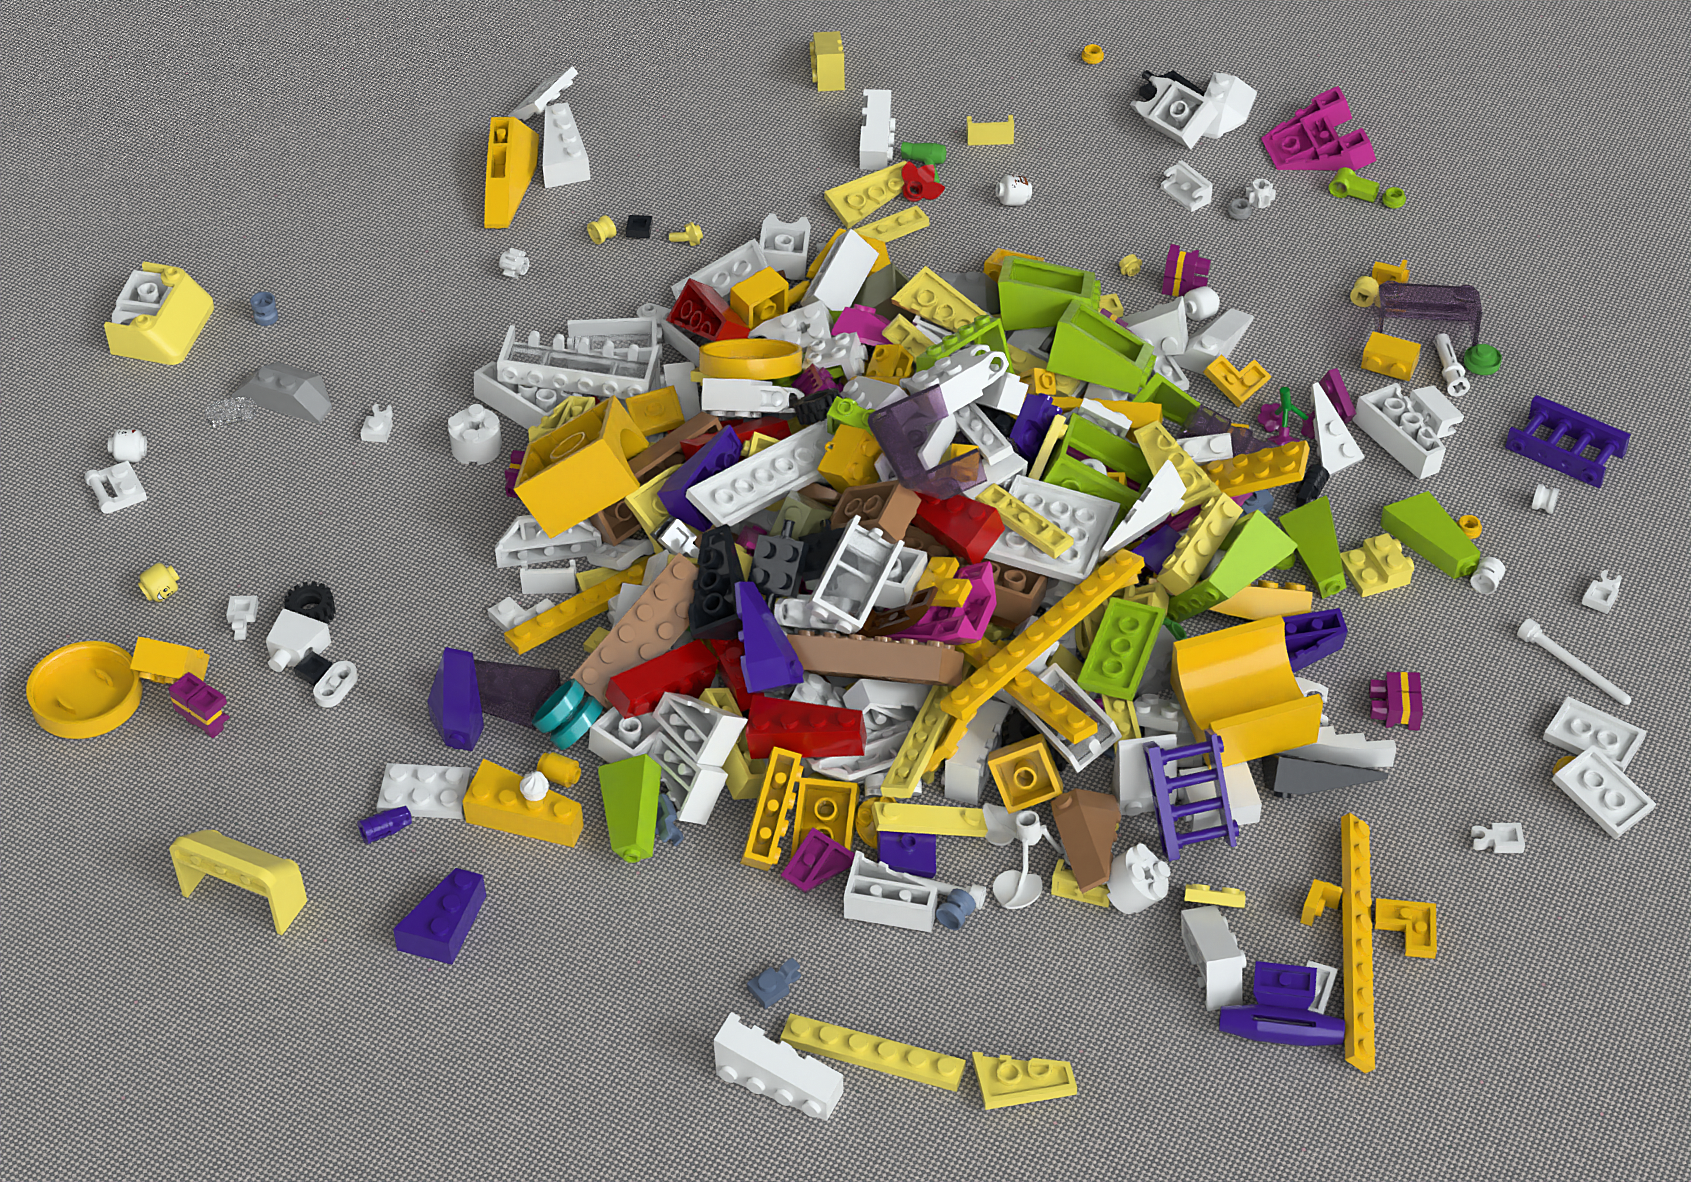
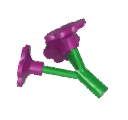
M1288 387L1280 388L1281 405L1273 403L1272 405L1264 404L1261 406V413L1257 416L1258 423L1263 425L1264 430L1269 433L1275 430L1279 432L1277 436H1270L1267 439L1268 443L1285 445L1289 442L1300 441L1299 438L1289 436L1290 427L1287 424L1289 419L1288 411L1290 410L1302 418L1303 427L1301 434L1305 437L1308 436L1310 439H1315L1313 423L1315 410L1311 414H1305L1291 403L1290 389Z

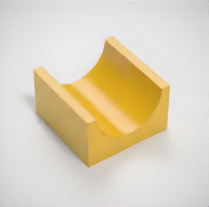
M613 395L529 443L514 491L548 537L552 539L639 490L640 483L630 469L627 460L648 449L650 444L616 396Z
M1281 614L1173 642L1170 684L1196 742L1206 741L1204 729L1210 728L1217 736H1221L1224 745V752L1220 753L1223 767L1317 743L1323 701L1319 694L1305 697L1295 680L1287 654L1284 632L1285 622ZM1209 753L1202 754L1207 764V767L1210 770L1211 764L1209 759Z

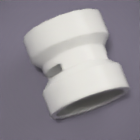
M1494 557L1483 558L1471 577L1472 587L1479 593L1492 594L1505 574V566Z

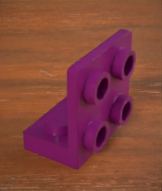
M813 363L791 384L792 388L798 389L804 396L828 388H838L840 394L844 388L841 382L837 385L832 380L833 376L824 367L819 369Z

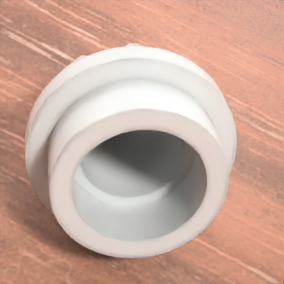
M531 771L529 774H525L520 782V791L530 801L543 799L549 789L548 780L538 771Z

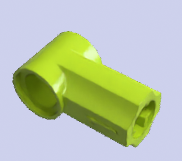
M1343 167L1337 171L1330 182L1329 191L1337 198H1345L1349 195L1374 203L1380 184L1358 177L1352 169Z

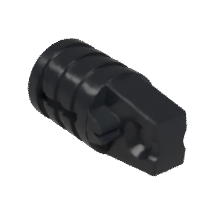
M1312 464L1308 467L1303 480L1300 481L1295 491L1298 493L1296 507L1304 506L1310 503L1312 499L1319 497L1323 487L1330 478L1326 468L1318 464Z

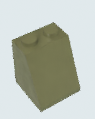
M890 263L865 279L850 308H854V304L875 308V314L882 315L891 322L900 313L912 323L916 314L892 304L891 299L910 279L893 263Z
M791 490L768 536L781 535L784 519L795 522L791 538L799 541L798 537L819 533L821 532L820 521L824 520L826 527L825 519H830L834 509Z

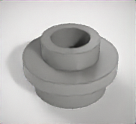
M1234 199L1228 206V214L1237 220L1246 219L1252 213L1250 203L1246 199Z

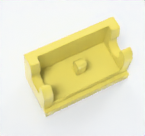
M1008 115V122L972 123V116H967V144H1014L1013 115Z
M1058 859L1052 876L1051 895L1109 908L1110 900L1106 894L1110 891L1107 883L1101 884L1082 894L1073 870L1065 869V860Z

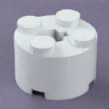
M473 404L468 409L462 410L448 419L452 454L459 462L469 464V461L481 465L489 463L499 456L502 437L500 422L495 413L484 409L480 404Z
M1140 843L1113 858L1109 881L1102 885L1107 883L1110 892L1106 895L1118 910L1125 914L1139 913L1162 900L1167 895L1169 888L1168 877L1171 872L1165 862L1159 861L1144 844Z

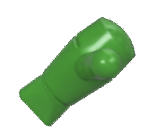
M902 142L901 145L902 159H913L924 162L925 165L933 164L934 167L935 164H943L946 159V147L942 144ZM935 167L934 182L939 183L940 179Z

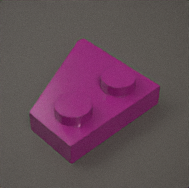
M1338 368L1328 370L1319 381V384L1343 423H1349L1357 413Z
M812 828L781 874V878L802 892L807 893L852 867L855 853L817 829Z

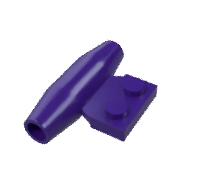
M1256 961L1252 994L1257 1004L1221 1006L1219 1031L1253 1041L1294 1046L1343 1045L1345 1020L1308 1010L1315 999L1317 968Z

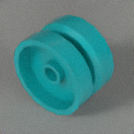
M575 678L568 680L544 702L532 719V724L541 733L552 731L550 741L559 750H565L575 743L596 721L603 709V705L593 695L583 698L585 688Z

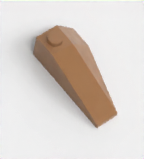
M1077 788L1060 794L1056 799L1050 801L1051 808L1077 884L1083 894L1109 881L1113 861L1111 848L1112 843L1117 841L1118 834L1115 828L1116 824L1121 821V812L1115 795Z

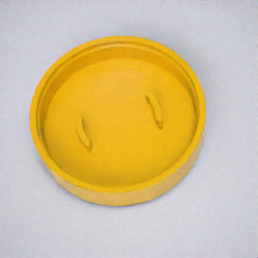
M743 338L715 341L704 344L699 348V371L705 375L722 379L767 380L788 377L802 371V347L796 343L776 339Z
M103 641L77 642L53 651L35 666L27 681L26 695L35 721L47 732L69 739L96 737L119 727L133 715L142 699L143 686L141 678L138 677L139 672L130 669L133 657L123 648Z

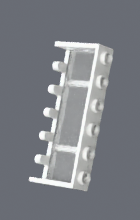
M510 325L497 361L498 382L606 397L615 395L616 398L626 399L650 392L655 372L658 368L659 346L654 345L650 360L639 359V347L635 344L629 346L627 357L614 356V343L611 341L604 343L603 354L589 352V340L585 337L580 338L578 350L564 349L565 338L561 334L555 335L553 347L540 345V334L535 330L530 332L527 344L515 342V326Z

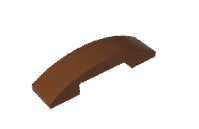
M932 586L913 592L908 604L884 612L876 613L872 608L862 628L855 635L866 637L886 636L910 628L927 613L938 592V588ZM858 610L851 611L848 615L855 617Z

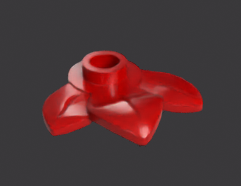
M908 161L902 168L901 176L904 181L902 193L907 200L911 202H918L922 198L934 200L944 192L945 186L934 182L935 167L933 164L924 165L917 169L912 162ZM910 188H914L917 194H913Z

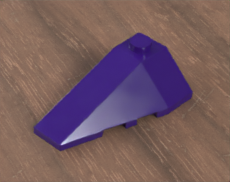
M731 425L725 426L674 472L657 492L670 515L701 532L710 529L713 523L685 497L687 489L738 463L743 445Z
M754 582L735 583L737 615L743 622V630L738 633L739 641L744 642L745 655L741 656L740 659L747 692H776L804 683L803 666Z
M446 647L427 700L430 720L446 746L467 751H473L484 729L473 653Z

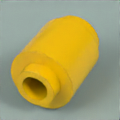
M547 752L543 753L537 764V771L541 772L548 781L567 788L572 784H576L581 776V768H579L578 761L555 752L550 754Z

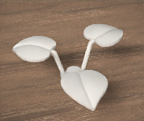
M985 803L982 811L988 829L985 835L986 840L994 845L1004 846L1011 843L1015 837L1020 839L1023 845L1022 873L1016 870H1008L998 875L993 883L994 896L1001 906L1007 909L1026 907L1038 899L1043 887L1040 876L1027 874L1028 845L1038 843L1043 834L1059 854H1064L1065 862L1071 866L1062 839L1060 840V847L1047 831L1046 825L1040 826L1039 816L1034 811L1019 810L1008 814L1004 806Z

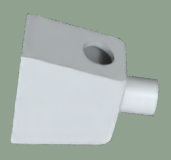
M283 608L266 639L269 656L271 657L268 661L270 668L276 672H282L286 665L295 667L312 651L319 655L331 643L328 624Z

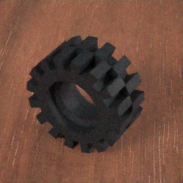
M838 388L820 390L796 400L793 406L799 423L801 425H809L827 419V413L836 396L840 397Z
M312 581L311 585H308L307 582H302L303 587L297 584L294 586L295 591L290 589L287 592L288 596L285 595L284 598L285 609L328 625L330 624L329 620L333 621L334 614H336L333 594L329 587L325 588V584L320 583L317 586L315 581ZM308 604H318V605H317L316 607H314V608H310V609H303V608H302V607H304L305 605H308Z

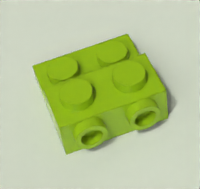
M836 396L827 413V433L834 436L840 424L865 429L880 445V436L885 428V418L874 409L869 408L866 410L858 406V403L850 398L844 397L842 399Z

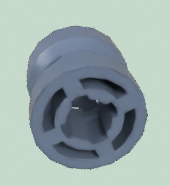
M265 291L258 292L251 297L250 303L254 310L253 317L255 323L261 326L274 324L278 320L274 295Z
M958 888L953 889L947 896V902L942 903L936 910V917L948 929L959 930L965 922V916H969L976 908V902L966 891Z

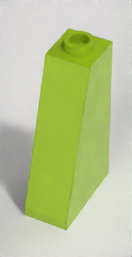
M1429 491L1383 507L1380 526L1447 575L1457 579L1465 575H1471L1477 570L1481 552Z
M1325 495L1278 517L1281 530L1298 545L1294 553L1322 599L1335 595L1347 588L1328 497Z
M646 753L602 765L598 768L611 848L628 863H636L642 859L653 857L662 767Z

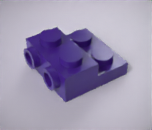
M1027 393L1008 439V442L1031 464H1034L1054 416L1057 414L1061 415L1063 412L1060 407L1052 405V397L1043 393H1039L1038 396Z

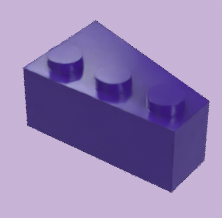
M1340 608L1282 617L1285 622L1286 649L1293 673L1343 648L1348 629Z
M455 868L393 929L397 951L453 965L487 896L483 875Z

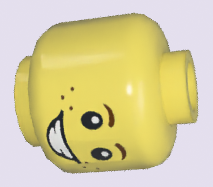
M156 563L140 574L141 582L138 585L149 601L162 602L178 591L176 581L180 577L171 565L166 568L164 564Z

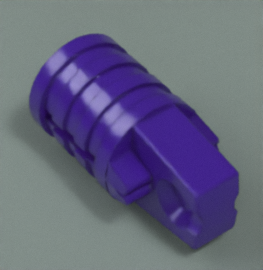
M407 806L384 810L371 817L369 816L357 821L360 835L366 845L394 835L402 828L412 824L411 812Z

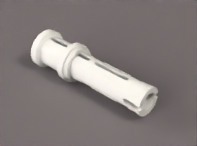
M1445 333L1435 336L1434 344L1443 365L1442 376L1448 383V393L1455 397L1462 396L1470 389L1469 381L1464 378V367L1457 362L1449 335Z

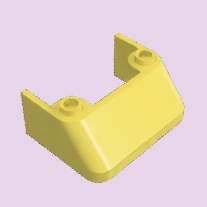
M144 261L142 263L143 271L160 273L162 283L173 288L156 316L141 314L135 317L129 326L105 322L104 328L110 353L112 355L168 365L179 364L187 356L214 310L213 298L183 269Z
M213 829L201 830L177 837L169 848L183 896L188 898L206 873L265 896L269 900L277 934H284L307 902L299 866L291 859H282L226 837Z

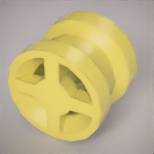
M607 215L600 217L597 222L592 221L587 225L590 238L598 245L605 242L606 238L611 239L617 234L613 221Z
M1368 276L1359 277L1350 293L1351 301L1360 307L1371 306L1379 290L1377 281Z

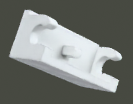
M1183 160L1164 172L1165 176L1168 177L1171 174L1172 176L1161 183V189L1190 212L1211 203L1213 184Z
M1434 385L1412 390L1409 399L1412 402V409L1415 413L1419 412L1422 415L1424 425L1431 427L1438 438L1446 437L1456 432L1450 426L1462 422L1464 415Z
M570 560L569 568L528 569L527 561H521L520 578L523 594L576 593L577 570L575 560Z

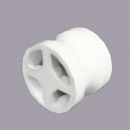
M1538 484L1532 509L1538 510L1541 508L1545 509L1547 513L1553 514L1560 489H1547L1544 485Z

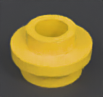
M1090 44L1085 46L1081 58L1088 64L1094 65L1104 59V53L1099 45Z
M1464 515L1456 522L1469 539H1475L1481 535L1482 525L1476 516Z

